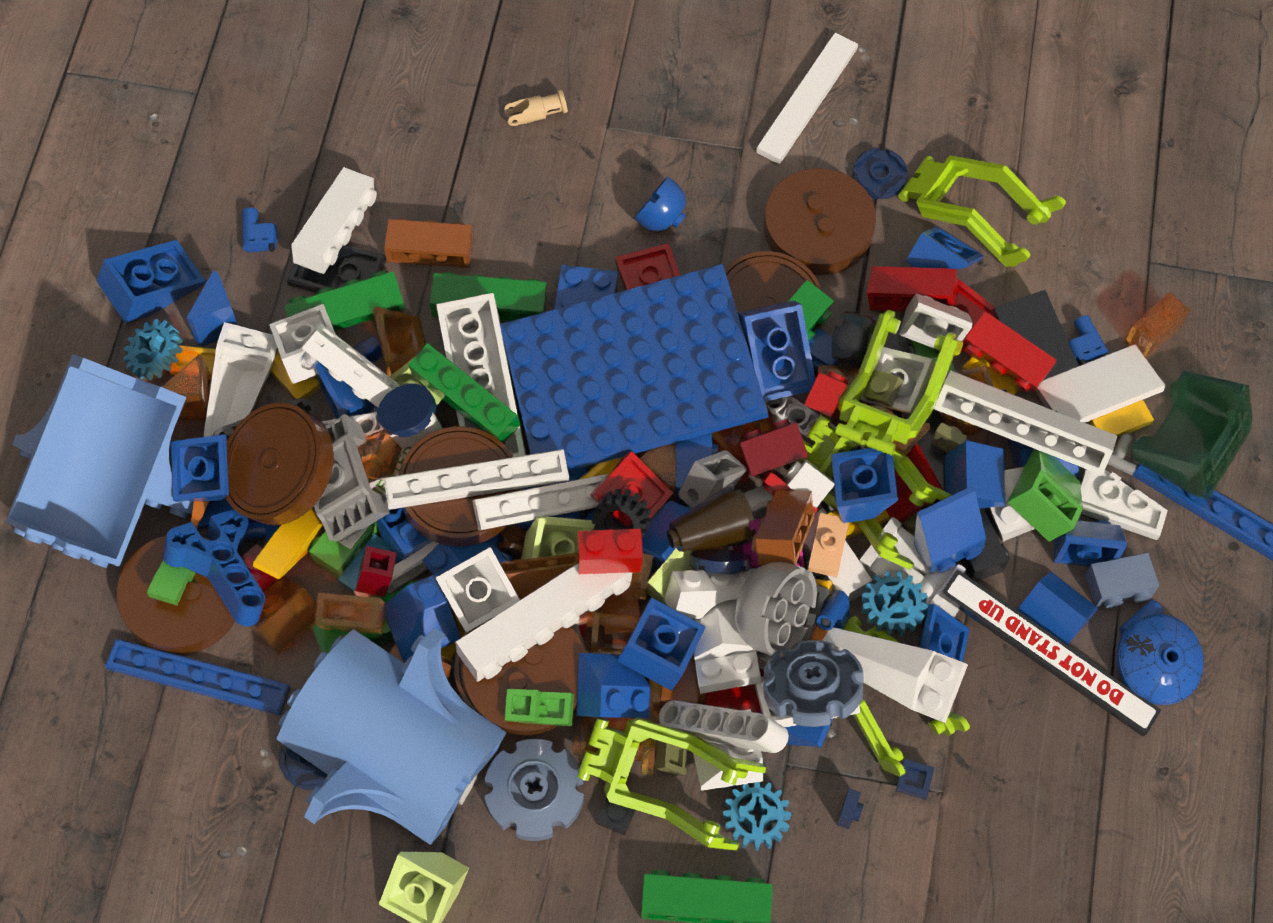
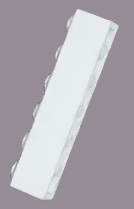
M951 370L934 408L1100 475L1103 474L1117 439L1115 434Z
M576 564L456 641V653L477 682L484 677L490 679L497 675L502 669L501 666L511 660L516 662L528 653L527 649L537 643L542 645L554 636V632L561 627L569 628L579 620V616L587 610L590 612L597 610L604 604V599L613 593L615 595L623 593L630 586L632 573L579 574L578 564Z

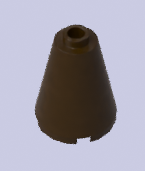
M734 484L726 486L671 522L669 530L666 531L670 546L672 548L676 547L679 552L751 543L754 534H756V529L750 531L749 522L753 521L754 518L743 492L740 489L734 491Z

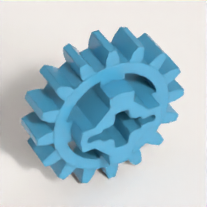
M155 319L152 325L145 322L143 330L136 328L135 337H128L127 340L131 344L123 349L128 353L123 357V361L127 363L126 368L139 379L145 377L148 380H152L154 374L158 378L162 377L164 369L171 371L170 364L179 361L175 356L183 351L178 346L183 342V339L179 336L180 332L166 320L161 323L158 319Z
M886 571L884 579L876 575L874 576L873 584H866V593L862 594L861 602L864 603L862 614H868L866 621L868 624L877 623L876 631L879 632L884 627L887 628V635L891 636L893 630H897L900 636H903L905 628L913 632L915 631L916 623H923L924 614H926L928 604H926L927 593H920L922 589L921 583L912 584L913 576L910 575L905 580L902 578L900 571L897 572L896 577H891L889 571Z
M755 782L753 788H750L748 784H742V792L740 793L738 790L733 789L731 795L734 800L726 799L724 806L730 809L723 811L722 815L723 819L730 820L725 824V831L734 830L732 839L736 841L741 838L743 840L742 848L744 849L749 843H753L755 851L759 850L761 843H764L770 849L772 847V839L779 843L782 841L783 836L780 831L788 832L790 825L784 821L791 819V812L784 811V809L788 807L789 801H780L782 791L771 792V783L769 782L765 788H760L759 782ZM751 797V801L746 806L737 808L743 800ZM763 798L770 801L774 806H769ZM756 804L757 811L762 816L758 827L756 826L755 817L752 815ZM777 823L771 831L763 834V830L767 825ZM739 824L745 825L750 830V833L742 829Z

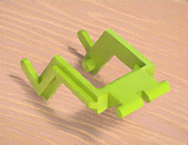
M949 155L944 163L935 162L933 157L926 156L915 171V178L911 177L898 195V198L903 202H907L909 198L917 199L916 203L924 218L966 226L1005 267H1014L1019 263L1027 261L1030 257L1029 251L1022 247L1018 248L1013 243H1007L975 209L940 202L957 177L964 176L997 182L1028 214L1026 218L1033 225L1047 222L1051 217V212L1063 209L1066 204L1065 199L1058 195L1040 201L1006 165Z
M887 310L886 313H880L858 375L838 402L839 419L846 421L847 424L839 423L835 434L857 443L865 440L867 441V447L892 456L896 444L892 442L895 440L907 444L910 438H915L935 408L954 355H959L963 341L955 339L956 334L948 332L946 337L940 334L937 336L934 343V349L940 350L925 394L909 419H903L860 403L859 400L865 392L873 371L876 369L888 333L896 334L901 320L894 318V311Z
M821 413L807 433V436L816 443L813 446L803 440L809 456L805 459L832 478L833 465L831 454L849 452L855 446L870 447H867V441L865 440L857 443L836 435V429L828 425L831 419ZM894 450V468L912 491V495L909 497L912 503L922 507L925 502L933 504L936 499L942 501L952 496L928 484L911 460L898 450ZM831 489L822 501L838 511L835 490ZM875 518L855 521L880 557L911 570L914 563L909 558L899 554L895 548L898 539L892 534L884 532Z
M856 615L848 620L843 629L898 642L892 636L887 635V631H876V626L864 632L860 628L862 625L861 621ZM862 699L859 704L860 713L853 714L883 770L899 777L905 774V769L900 763L904 759L902 752L896 746L890 748L866 702ZM949 712L946 723L936 719L929 722V727L937 736L941 733L950 736L955 733V729L962 732L970 729L968 721L963 716Z
M597 717L588 744L597 747L598 751L597 753L590 750L585 751L577 774L579 779L589 781L590 775L606 781L604 792L609 802L664 818L706 847L728 850L738 849L739 842L719 834L720 824L710 820H706L704 824L675 804L629 791L626 781L640 742L648 738L691 751L723 771L721 780L732 785H736L738 778H746L748 771L765 773L766 765L756 761L733 758L697 735L642 718L628 719L623 732L607 727L609 721Z

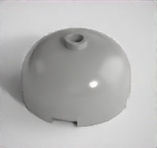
M775 561L760 566L749 575L741 587L737 598L735 620L742 639L750 647L773 656L782 648L787 650L795 649L796 643L802 641L808 628L804 627L809 608H815L817 587L812 572L798 565ZM784 651L781 652L779 657H785Z

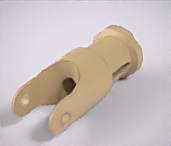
M562 90L544 97L537 95L508 103L504 107V111L507 114L522 112L509 117L508 123L511 126L546 119L547 115L558 112H568Z

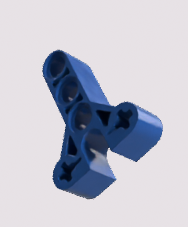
M235 510L211 516L207 531L209 540L200 536L192 522L170 529L166 535L162 554L164 562L172 567H184L207 577L238 624L247 627L257 624L264 606L265 595L237 552V548L241 547L244 542L248 518Z

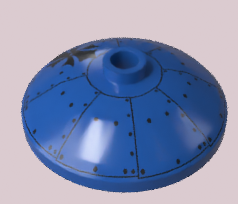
M1150 614L1140 617L1124 630L1119 639L1116 652L1119 674L1127 687L1154 705L1178 703L1189 697L1199 685L1204 670L1202 647L1191 628L1178 618L1166 614ZM1168 652L1173 656L1172 662L1167 659Z

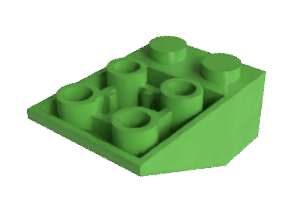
M1033 449L1007 503L1044 538L1051 541L1074 529L1083 510L1080 481L1054 456Z

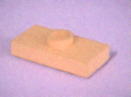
M820 513L808 566L809 571L832 577L838 576L849 524L843 523L841 517Z

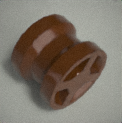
M506 525L500 532L502 539L497 544L498 549L502 553L512 556L513 559H521L527 530L518 526Z

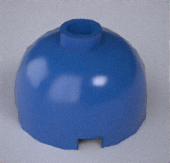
M666 177L652 193L648 201L641 207L634 219L644 228L654 232L665 231L671 225L677 228L686 217L683 213L686 205V196L683 189L673 179Z

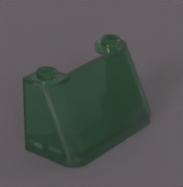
M1183 371L1177 381H1174L1170 387L1169 394L1173 400V407L1153 438L1144 434L1134 441L1132 455L1137 463L1191 495L1207 500L1213 494L1250 433L1253 421L1249 385Z

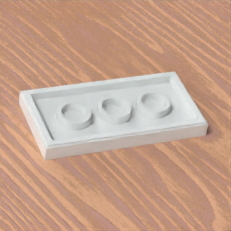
M1134 344L1045 379L1035 392L1046 408L1085 423L1163 392L1165 384Z

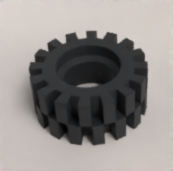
M621 488L616 489L614 493L609 491L605 497L603 496L600 499L593 513L592 524H596L594 530L641 529V538H643L651 519L649 517L651 513L650 508L645 509L647 506L645 499L641 502L638 501L641 496L638 493L632 497L630 496L631 490L626 489L624 494H622ZM613 511H622L628 514L632 519V524L630 526L617 524L611 518V513Z

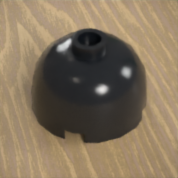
M846 311L839 317V319H844L841 327L835 326L833 331L832 357L833 359H838L839 363L835 364L837 367L857 370L861 368L877 323L868 315Z

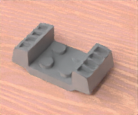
M346 414L325 426L333 444V469L324 493L314 505L316 515L322 521L330 541H344L390 513L386 496L371 491L357 447L367 442L360 424Z

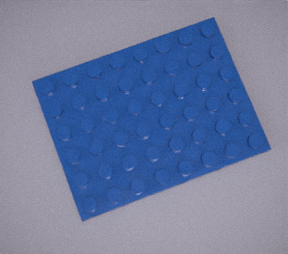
M723 264L500 324L530 453L537 454L564 449L568 472L624 457L630 451L635 454L768 418L767 408Z

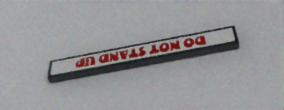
M957 569L940 593V597L1141 736L1147 735L1161 709L1137 695L1129 687Z

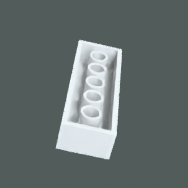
M490 293L436 304L446 358L518 415L494 294ZM457 412L459 426L478 429ZM521 425L504 443L513 457L526 455Z

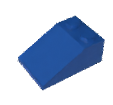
M177 240L104 259L96 280L124 323L151 316L203 286L206 282Z
M794 300L739 312L740 323L764 402L810 392L816 379L802 304Z
M973 486L917 512L914 546L930 574L938 570L940 573L946 572L956 565L955 562L965 557L967 560H970L982 553L986 536Z

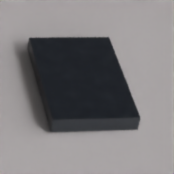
M343 245L338 252L336 262L333 265H329L324 274L294 263L287 278V284L315 293L328 287H332L333 290L344 287V283L353 279H360V281L370 279L372 274L382 271L386 258L382 254Z
M1046 290L993 308L992 312L996 319L1057 360L1045 379L1079 367Z

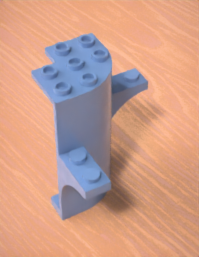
M72 354L56 396L43 418L29 432L22 435L16 434L12 443L13 446L21 449L19 455L30 458V461L5 522L15 527L14 533L24 536L23 538L38 544L44 542L52 545V548L62 551L65 555L76 559L82 557L104 568H107L109 563L120 567L144 504L160 509L162 504L171 507L170 513L186 518L188 513L192 514L194 501H173V479L169 464L171 436L186 397Z
M433 628L425 637L420 635L411 647V651L414 652L413 656H410L404 664L352 629L344 638L339 636L335 640L328 654L322 652L313 665L315 668L314 672L302 689H296L289 698L287 704L291 708L280 719L278 725L281 726V729L277 736V740L328 774L323 782L324 786L322 788L316 786L306 800L309 807L304 817L315 824L330 813L347 809L372 811L396 821L429 845L445 829L466 787L493 757L507 733L470 708L451 687L444 673L441 661V645L445 634Z

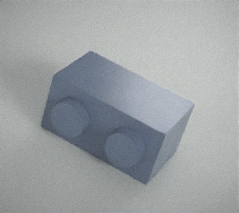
M1149 553L1091 564L1085 574L1094 605L1096 607L1106 606L1107 609L1119 607L1124 602L1134 600L1135 603L1148 601L1159 587Z

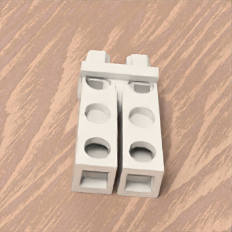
M892 517L883 530L898 539L895 548L899 554L909 558L914 563V566L909 570L880 557L872 545L861 557L860 563L872 580H874L876 575L884 579L886 571H889L891 577H896L897 572L900 571L902 578L905 580L908 576H913L912 584L921 583L922 589L920 593H927L926 604L928 606L929 604H935L952 617H955L959 609L939 595L954 572L958 569L965 573L966 568L958 564L946 572L940 573L938 570L930 574L914 546V536L901 527V522Z

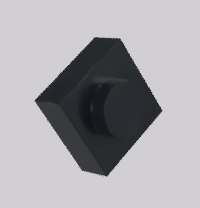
M606 797L596 819V824L625 836L636 810L611 803Z

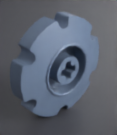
M820 640L797 642L795 649H780L765 665L764 699L768 707L778 717H793V724L807 727L830 725L831 718L841 717L844 719L859 706L863 698V669L858 659L847 649L834 650L833 643ZM784 651L785 657H779L781 652Z
M543 739L522 740L516 743L517 750L514 753L509 754L503 750L490 764L485 776V784L493 790L485 795L486 806L490 816L502 830H506L508 827L516 828V837L518 839L527 841L550 839L553 837V828L555 826H562L564 829H567L578 817L583 806L584 794L578 792L576 788L579 785H583L584 780L577 777L580 766L566 749L556 753L552 750L553 744L551 741ZM536 785L540 786V792L535 791L533 794H529V787L535 788Z

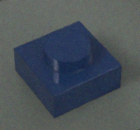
M904 759L902 766L905 769V774L898 778L896 791L926 800L934 767Z
M848 789L837 826L849 829L853 820L859 821L864 805L858 802L861 792Z

